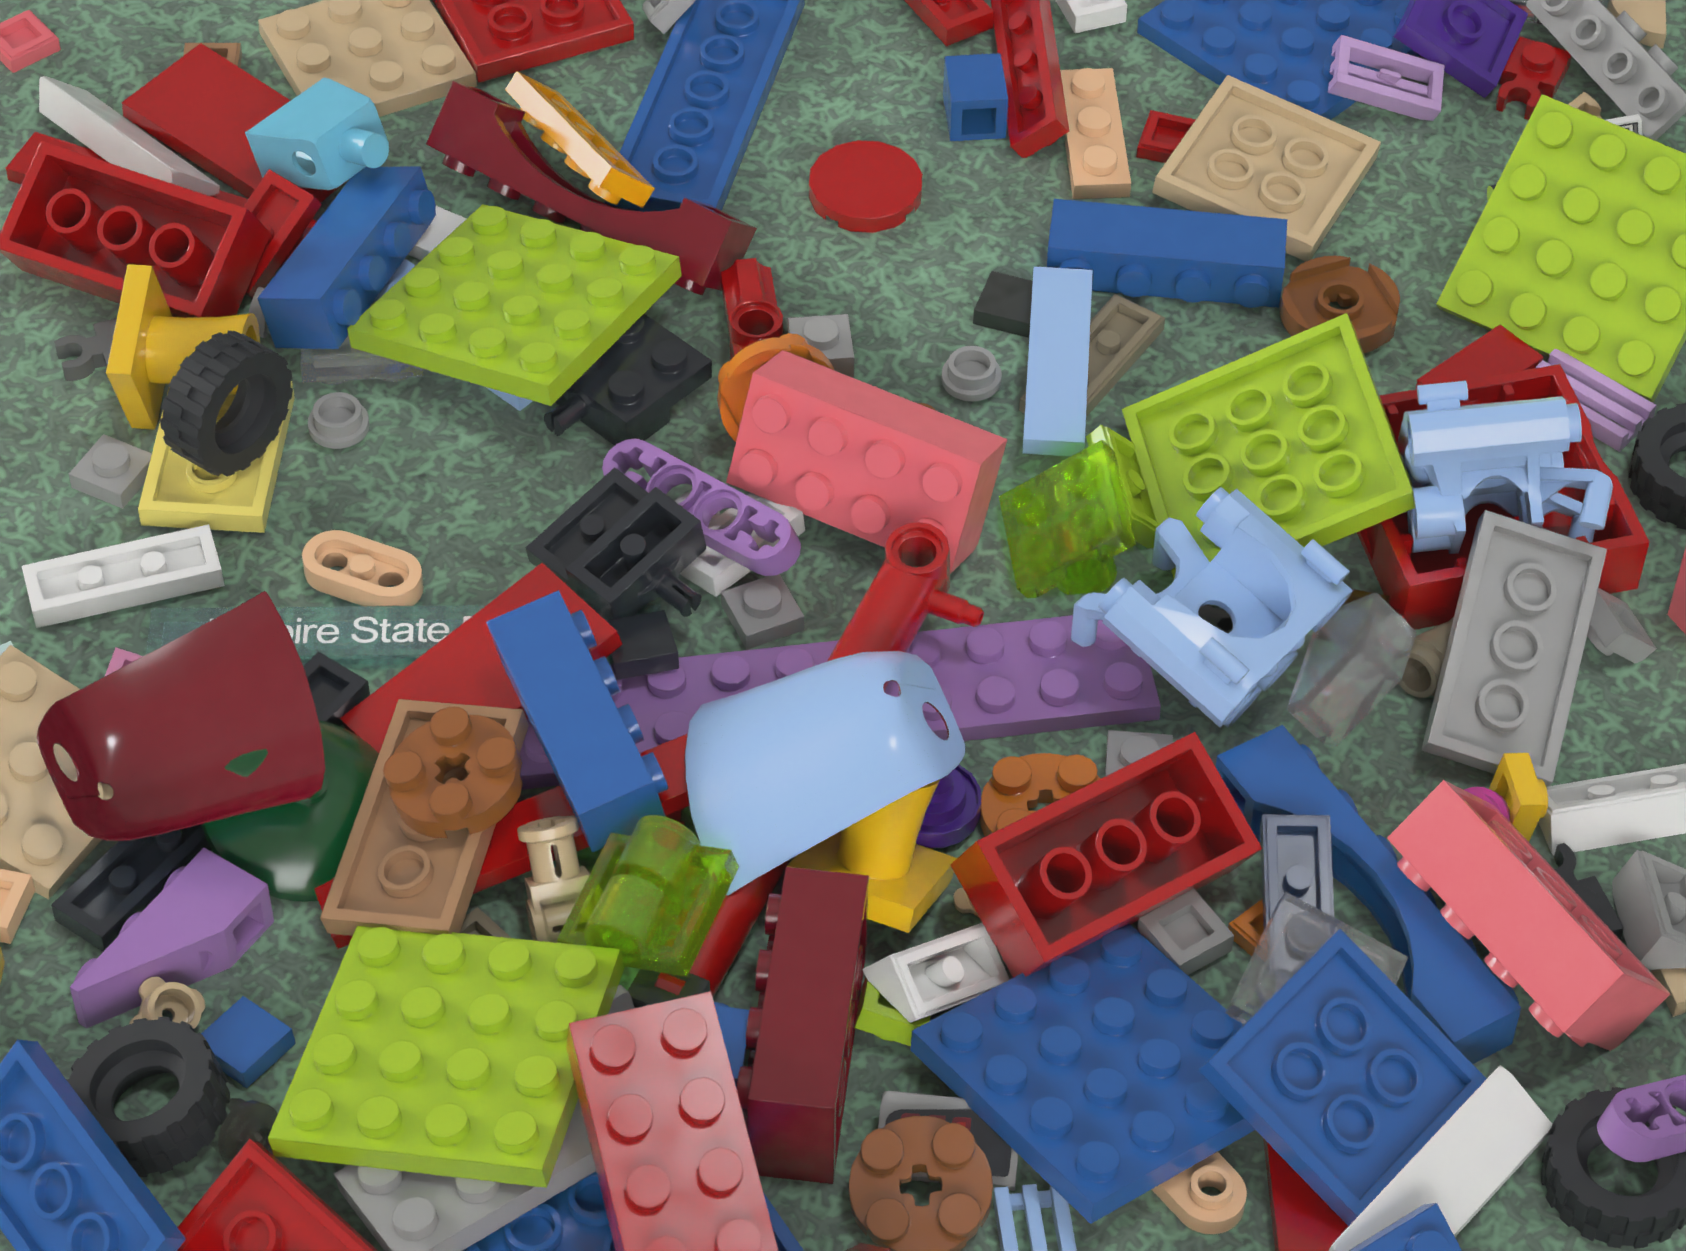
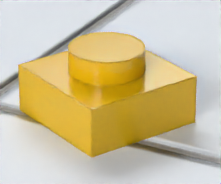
M1504 753L1489 789L1498 793L1506 801L1510 810V823L1529 842L1539 819L1544 818L1548 808L1547 788L1542 779H1537L1529 753Z

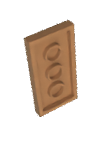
M398 700L320 917L327 933L353 936L357 926L386 927L393 930L438 935L452 934V932L460 933L496 824L484 831L471 835L467 827L456 831L445 830L448 838H432L412 830L400 818L391 799L389 787L384 777V764L410 733L425 723L430 722L432 716L437 711L449 706L460 707L468 715H481L500 723L514 738L520 754L529 727L523 709ZM465 767L447 772L441 783L444 784L451 778L462 781L468 776Z

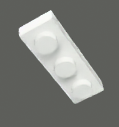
M209 524L22 566L36 628L224 586L222 569Z

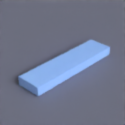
M1036 266L1033 268L1022 454L1084 457L1093 270Z

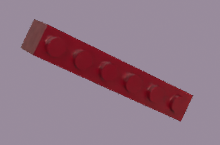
M455 81L452 82L426 142V145L445 154L442 161L443 165L470 177H474L476 170L490 177L487 184L488 188L514 200H519L522 193L535 200L532 208L534 212L558 223L564 224L566 217L581 224L579 230L599 233L604 237L634 245L648 246L653 250L679 256L682 276L674 284L702 296L706 288L722 291L720 283L721 271L731 267L735 260L744 258L757 228L710 204L688 198L683 199L678 209L652 212L622 210L599 201L565 179L542 156L521 123L526 113L525 111L481 89Z

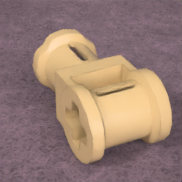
M575 816L543 818L518 827L519 840L527 843L533 875L532 877L524 878L528 896L526 910L533 940L565 944L591 941L596 947L606 945L605 929L596 890L592 886L590 873L584 866H579L573 835L579 829L578 819ZM552 845H553V851H554V856H555V861H556V867H555V868H554L553 859H552V854H551V846H552Z

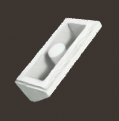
M983 923L889 955L862 969L868 981L910 1023L968 1002L1010 980L997 948Z

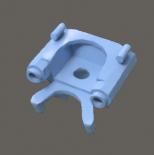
M1466 381L1417 386L1419 405L1426 404L1427 409L1406 411L1398 437V447L1413 485L1415 508L1407 511L1408 532L1411 533L1414 540L1412 553L1446 549L1449 554L1459 553L1466 533L1465 515L1474 506L1485 503L1494 504L1514 517L1519 516V521L1542 528L1544 523L1543 516L1555 511L1570 516L1572 520L1568 537L1576 539V537L1586 536L1589 543L1593 542L1595 530L1604 529L1613 490L1611 478L1596 469L1564 468L1562 452L1569 451L1570 443L1581 442L1582 439L1581 417L1577 403L1566 404L1565 399L1561 396L1460 406L1461 400H1468ZM1564 487L1586 490L1583 503L1562 495L1558 491Z
M1220 487L1207 499L1196 514L1204 523L1200 531L1221 549L1211 562L1208 561L1182 521L1173 518L1164 520L1155 531L1152 563L1162 570H1171L1176 566L1173 583L1162 592L1155 594L1141 580L1132 585L1128 580L1122 578L1107 594L1093 592L1092 594L1088 593L1082 596L1074 604L1071 640L1082 647L1091 646L1096 641L1098 620H1103L1102 623L1126 643L1138 657L1144 659L1181 692L1193 707L1200 709L1219 727L1225 725L1229 728L1249 708L1261 691L1265 692L1298 656L1296 650L1305 642V635L1311 629L1315 633L1321 629L1350 597L1353 590L1343 582V579L1350 571L1314 539L1303 547L1238 489L1229 494ZM1204 605H1216L1224 609L1232 619V631L1226 633L1203 620L1198 615L1199 608Z

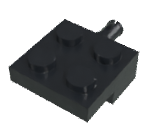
M643 314L555 402L559 406L544 415V422L551 432H555L556 436H560L565 430L580 420L613 445L628 439L645 441L670 422V408L712 378V360L652 318Z
M615 467L525 547L529 562L536 567L541 563L546 565L605 620L633 616L647 603L659 597L679 611L683 617L690 616L692 614L691 608L696 611L701 603L702 596L678 579L679 574L707 549L701 521L657 487L648 493Z

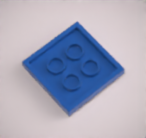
M1341 929L1335 932L1198 1070L1348 1226L1487 1079Z

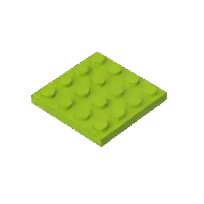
M1542 94L1436 303L1437 307L1488 331H1491L1498 325H1502L1535 351L1549 357V354L1554 349H1558L1653 403L1686 340V153Z
M482 204L368 308L355 325H350L347 328L351 348L552 406L682 276L679 256L653 250L648 246L630 244L604 237L599 233L585 232L555 224L550 220L537 219L510 212L498 206Z
M1347 313L1122 409L1131 442L1135 446V455L1158 526L1168 518L1182 521L1209 562L1214 559L1221 549L1200 531L1204 523L1196 514L1207 499L1220 487L1229 494L1238 489L1303 547L1312 539L1321 546H1325L1415 508L1413 485L1356 331ZM1176 566L1175 568L1171 569L1174 578L1176 573Z
M357 926L268 1136L273 1155L276 1157L547 1188L579 1099L566 1049L568 1025L572 1022L609 1014L625 968L621 949L452 932V934H429L393 930L386 927Z

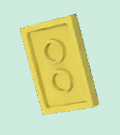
M294 390L292 392V399L289 400L287 408L289 411L286 419L282 421L275 440L270 442L265 453L260 458H256L251 462V466L243 471H235L234 475H212L170 450L172 447L165 444L163 439L165 435L164 430L161 429V424H159L138 507L141 526L194 528L209 524L210 530L265 533L295 399ZM229 394L225 399L216 423L229 409L234 400V395Z

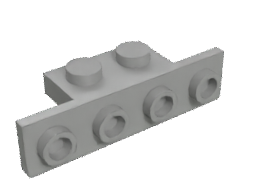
M1599 0L1527 1L1526 6L1625 115L1639 114L1642 119V133L1647 138L1656 141L1686 113L1685 90L1671 77L1678 69V66L1657 44L1648 51L1642 46L1640 41L1647 33L1625 10L1616 18Z

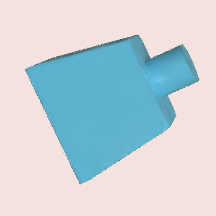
M325 77L245 132L262 178L270 169L298 187L335 189L365 167H380L386 161L389 153V142L372 100Z

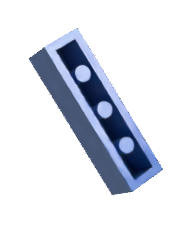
M421 166L365 167L350 178L257 298L275 348L339 349L348 336L347 328L350 325H355L360 316L370 307L436 216L435 199L432 192L428 190Z
M1054 199L1048 242L1047 267L1093 270L1092 291L1122 293L1129 297L1144 295L1177 298L1192 303L1211 301L1240 304L1248 308L1260 306L1279 308L1285 269L1288 219Z
M558 590L487 621L488 629L502 665L573 814L578 819V824L591 851L595 852L667 820L658 795L669 789L664 774L654 753L651 752L641 757L635 745L644 741V737L630 705L626 704L617 708L611 697L620 693V689L606 657L603 656L593 660L588 650L597 646V643L583 611L579 610L570 614Z

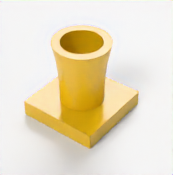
M128 264L106 374L131 428L155 430L165 384H170L172 377L176 376L181 368L180 364L195 351V347L202 341L210 340L212 335L219 332L227 334L228 331H236L260 343L259 325L255 314L248 313L223 317H173L152 266ZM238 385L229 393L230 395H236Z
M940 780L905 795L802 852L787 867L869 875L868 919L909 933L948 887L954 874L950 864L957 859L956 857L916 844L926 810Z

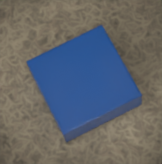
M244 996L201 1033L207 1040L223 1072L245 1088H248L296 1044L292 1028Z

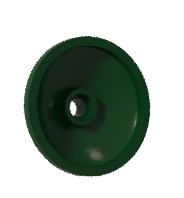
M319 720L326 767L321 790L308 799L202 824L205 837L213 853L267 883L269 895L275 898L302 902L318 901L314 888L332 880L336 875L379 755L370 744L356 734L325 721ZM261 749L242 754L231 760L224 768L243 777H248L261 765L268 751L267 749Z

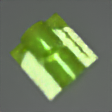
M1103 440L1092 444L999 496L1016 588L1027 599L1037 598L1056 587L1067 595L1102 592L1109 588L1117 577L1114 556L1136 545L1116 453Z
M647 815L640 818L631 835L610 833L557 942L621 949L625 967L688 976L738 871L739 865L732 850L701 846L694 833L683 824L659 815Z

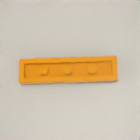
M516 71L505 91L521 106L520 109L526 112L523 119L543 131L540 136L541 139L557 151L567 155L564 159V163L580 175L591 179L588 187L595 194L615 205L623 198L643 208L655 188L558 91Z

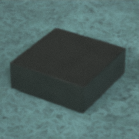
M991 271L974 308L973 324L1029 338L1033 281Z

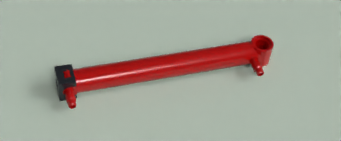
M915 522L905 524L891 533L885 545V561L827 662L862 652L901 651L907 653L928 613L956 624L964 623L972 627H977L981 624L984 616L982 608L971 605L968 600L948 593L950 589V548L947 537L940 529L931 524ZM890 681L884 684V692ZM790 860L761 875L729 896L724 893L713 870L709 866L657 959L647 956L630 985L628 992L631 995L634 1008L711 991L712 997H714L767 903L769 893L773 892Z

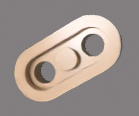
M331 530L317 534L304 546L302 560L305 578L309 585L317 591L382 613L405 611L414 606L423 594L421 565L416 557L406 551L341 530ZM334 566L344 567V568H343L342 570H340V571H336V570L330 569L331 567H334Z
M1219 1152L1214 1153L1151 1189L1184 1225L1203 1234H1220L1235 1227L1243 1216L1247 1197L1246 1185L1242 1177ZM1203 1187H1214L1220 1190L1221 1194L1210 1196L1203 1193L1200 1189Z

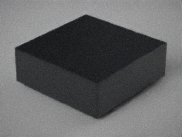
M665 610L606 620L617 630L623 644L609 655L616 680L679 669L678 650Z

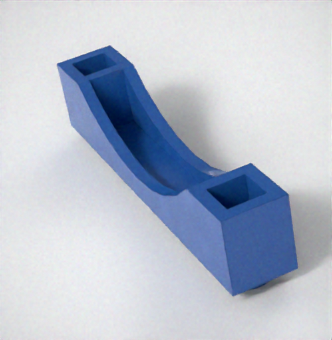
M1280 725L1217 755L1216 769L1259 842H1261L1260 821L1262 814L1330 815L1333 878L1345 885L1370 910L1388 937L1401 968L1405 995L1472 1064L1513 1043L1521 1006L1514 990L1500 978H1496L1478 957L1472 940L1462 936L1445 920L1437 908L1430 890L1427 892L1421 890L1400 870L1391 844L1383 836L1375 835L1359 816L1355 803L1349 794L1342 789L1337 790L1320 770L1318 761L1309 747L1304 744L1299 745L1283 725Z

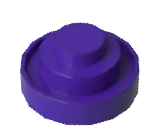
M960 764L951 773L940 779L926 810L916 844L927 848H945L962 842L975 830L981 816V789L973 774Z

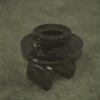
M231 1098L230 1103L226 1105L230 1113L224 1120L220 1131L215 1132L216 1137L210 1143L212 1148L227 1165H229L249 1139L262 1144L273 1155L268 1136L278 1115L277 1111L261 1101L250 1100L245 1102L240 1098Z

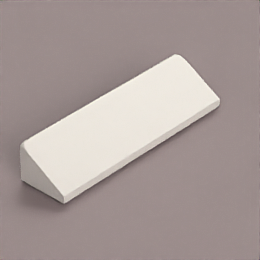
M47 76L40 77L39 112L109 163L208 196H214L219 193L220 185L87 90Z
M1686 764L1546 787L1548 792V808L1545 817L1538 821L1553 856L1555 855L1557 845L1562 843L1567 844L1573 852L1684 834L1686 833Z
M1500 1065L1335 1240L1329 1251H1349L1420 1206L1432 1203L1438 1204L1452 1233L1456 1237L1550 1134L1552 1123L1516 1078Z

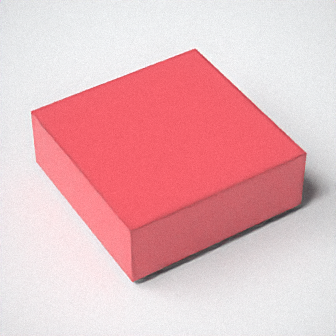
M30 10L0 23V61L12 73L61 50L59 38Z

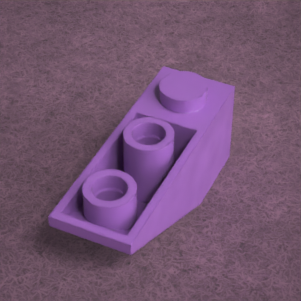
M203 848L187 866L179 867L170 875L163 891L142 912L133 914L125 922L119 936L98 958L89 960L81 967L74 983L70 986L79 1024L89 1028L139 1007L142 999L138 990L140 985L148 978L160 977L165 983L178 982L189 986L231 968L274 922L268 884Z

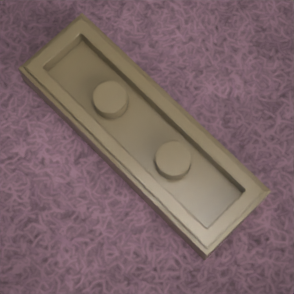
M1114 294L1091 319L1086 417L1164 330L1165 317ZM1026 392L1020 398L1019 411L1025 413Z

